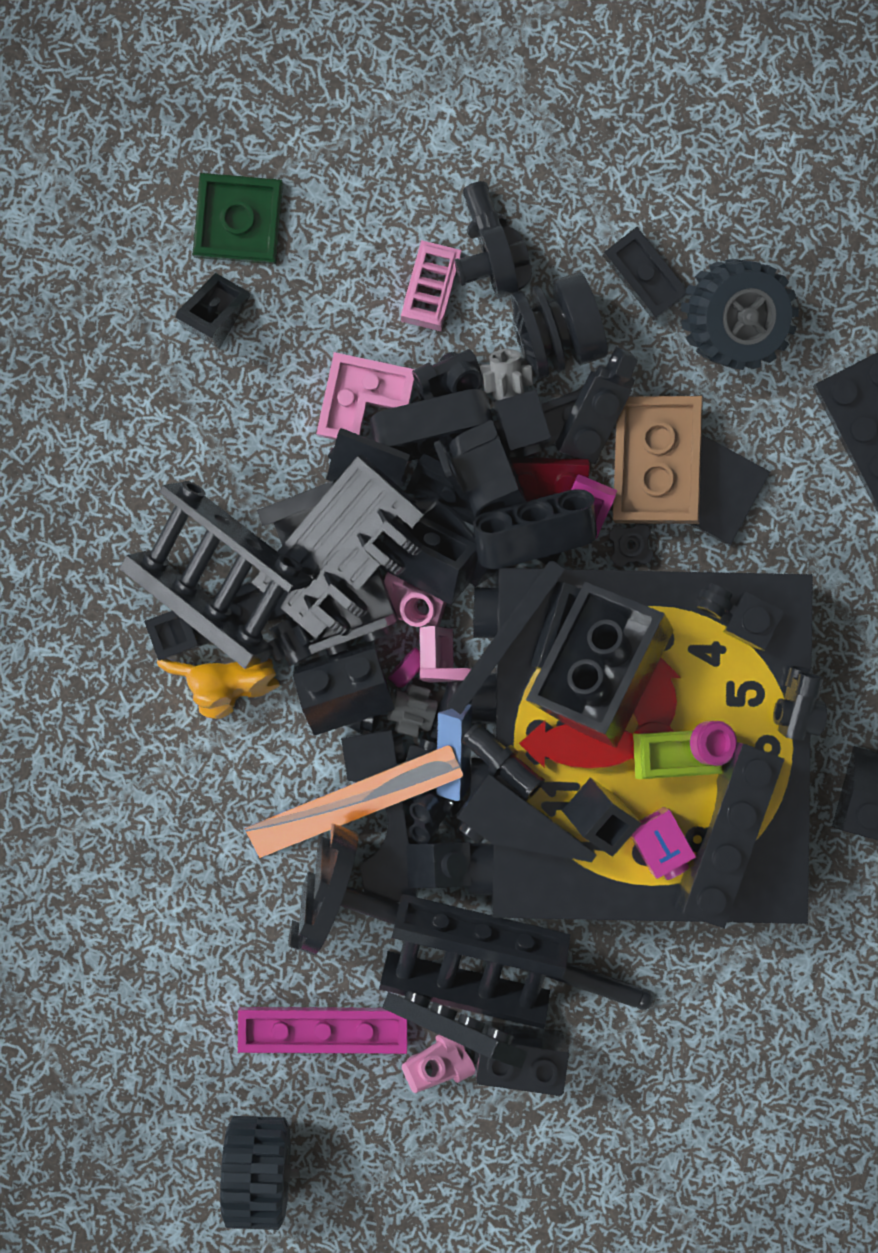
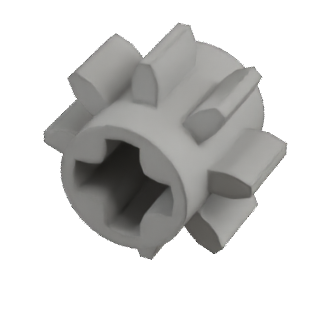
M502 349L495 351L489 356L490 365L480 366L485 392H493V397L497 400L524 393V386L533 385L532 366L529 365L526 359H521V354L517 350Z

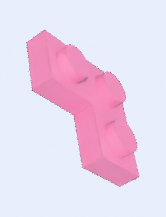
M334 352L318 423L317 436L336 440L340 428L360 435L367 404L387 409L409 404L414 385L412 371L415 369Z

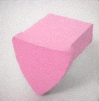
M437 626L420 627V679L429 683L463 681L472 668H454L453 629Z

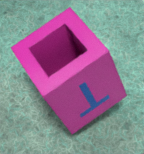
M662 807L639 820L642 824L631 835V838L651 874L656 879L664 875L666 880H670L690 868L687 862L696 858L671 811L666 807Z

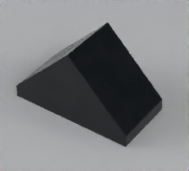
M215 273L177 311L175 318L185 330L220 349L251 293Z

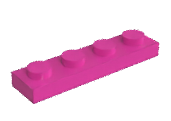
M239 1007L238 1053L407 1054V1019L383 1008Z

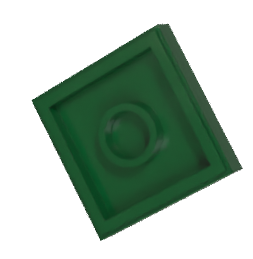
M200 173L193 257L276 265L283 180Z

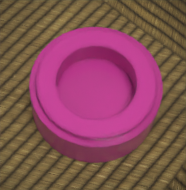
M414 647L389 674L388 679L398 688H403L419 672L420 651Z
M704 721L695 727L690 737V749L693 756L705 765L720 766L726 764L732 759L737 745L735 732L728 724L721 721Z

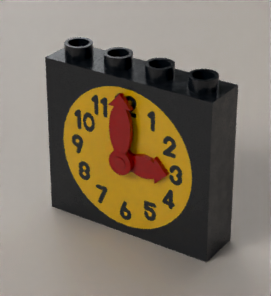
M499 568L496 588L474 587L473 638L494 639L543 569ZM565 569L557 582H565L578 588H582L584 582H588L663 612L674 631L617 748L576 731L526 700L540 672V669L532 667L531 663L556 586L555 583L495 666V673H490L472 698V723L494 724V736L506 747L512 745L518 751L517 757L536 774L545 779L542 787L528 802L592 849L597 856L592 862L498 846L492 843H470L471 861L469 863V875L472 879V886H468V894L491 895L493 918L704 922L682 914L673 906L684 873L670 880H666L664 875L656 879L651 874L631 836L613 857L585 839L562 810L591 777L618 796L638 820L643 819L662 807L669 809L693 853L696 855L705 838L714 812L717 797L716 781L719 774L635 779L633 734L691 731L704 721H721L733 729L737 742L785 759L727 922L808 924L811 735L806 734L803 741L786 738L778 731L779 725L774 723L773 712L777 700L780 698L784 699L787 688L785 682L789 666H800L810 670L812 668L813 574ZM709 583L716 584L733 594L730 602L735 606L742 593L746 591L785 611L766 650L761 652L724 633L723 631L731 616L724 613L722 618L718 619L699 610L697 606L700 600L697 597L701 589H707ZM471 757L470 796L489 772V766L481 758ZM501 776L496 777L498 780H500L502 783H504L506 786H508L510 789H512L514 792H516L523 798V796L519 794L511 785H509Z

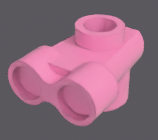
M388 572L384 583L398 620L405 621L414 627H439L446 602ZM420 599L427 602L429 613L423 614L418 610L417 603Z
M441 1035L436 1036L435 1044L421 1053L410 1056L402 1064L405 1078L414 1093L451 1079L459 1083L475 1074L474 1064L466 1053L464 1046ZM428 1061L432 1065L431 1077L425 1071Z

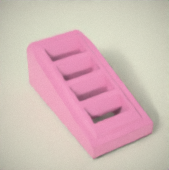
M421 240L401 313V322L442 331L456 275L454 259H460L461 250ZM426 255L449 259V266L445 267L425 262ZM422 271L445 275V281L441 282L421 277ZM420 285L442 291L441 296L437 297L417 292ZM415 300L438 306L437 311L432 312L414 307Z

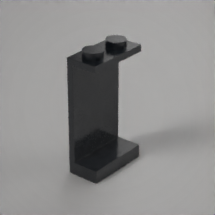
M337 480L258 509L257 513L262 526L274 523L280 542L283 545ZM379 567L358 591L345 579L341 580L368 606L369 611L363 618L353 615L330 594L326 597L325 601L349 621L352 630L347 636H340L326 626L319 634L320 638H318V641L309 645L311 654L325 649L327 656L351 648L349 640L363 635L365 642H369L389 634L387 626L398 621V617Z

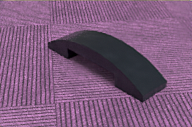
M253 583L241 586L229 607L231 614L242 623L247 624L263 592ZM277 605L267 622L287 615V613ZM173 611L144 621L158 661L212 643Z

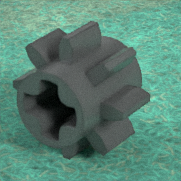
M408 683L406 692L398 689L395 690L392 696L395 710L389 711L387 715L388 720L397 722L395 731L417 737L419 729L430 730L437 710V701L428 698L429 689Z

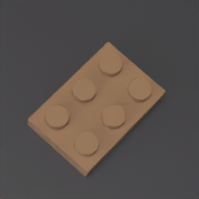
M702 396L628 398L616 422L614 489L617 490L613 501L614 523L699 524L703 419Z

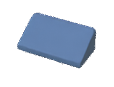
M469 704L461 715L453 709L438 713L437 750L447 745L451 746L463 776L437 787L436 791L437 795L454 801L462 800L470 787L471 749L462 744L464 735L471 728L472 705Z

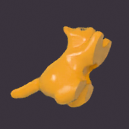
M270 658L266 662L244 669L237 662L226 664L205 663L195 666L168 659L157 660L158 666L167 673L186 677L188 687L193 694V701L198 705L199 712L207 718L221 719L233 712L235 702L240 696L260 697L280 686L278 680L274 678L276 673L273 669V660Z

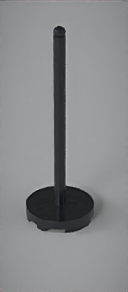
M332 823L331 839L322 837L317 847L316 873L308 871L302 886L300 922L292 920L288 938V946L290 948L315 956L325 943L340 906L393 925L395 924L399 903L347 886L357 852L358 832ZM567 962L562 979L546 975L547 978L634 1008L637 1007L640 1010H647L653 1004V995L649 990Z

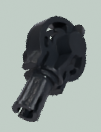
M484 181L469 184L463 189V196L466 199L472 218L467 227V233L472 239L478 238L482 253L454 259L460 284L464 286L467 283L489 277L497 299L510 296L526 287L532 277L526 244L520 233L514 228L509 227L506 216L495 211L488 184Z

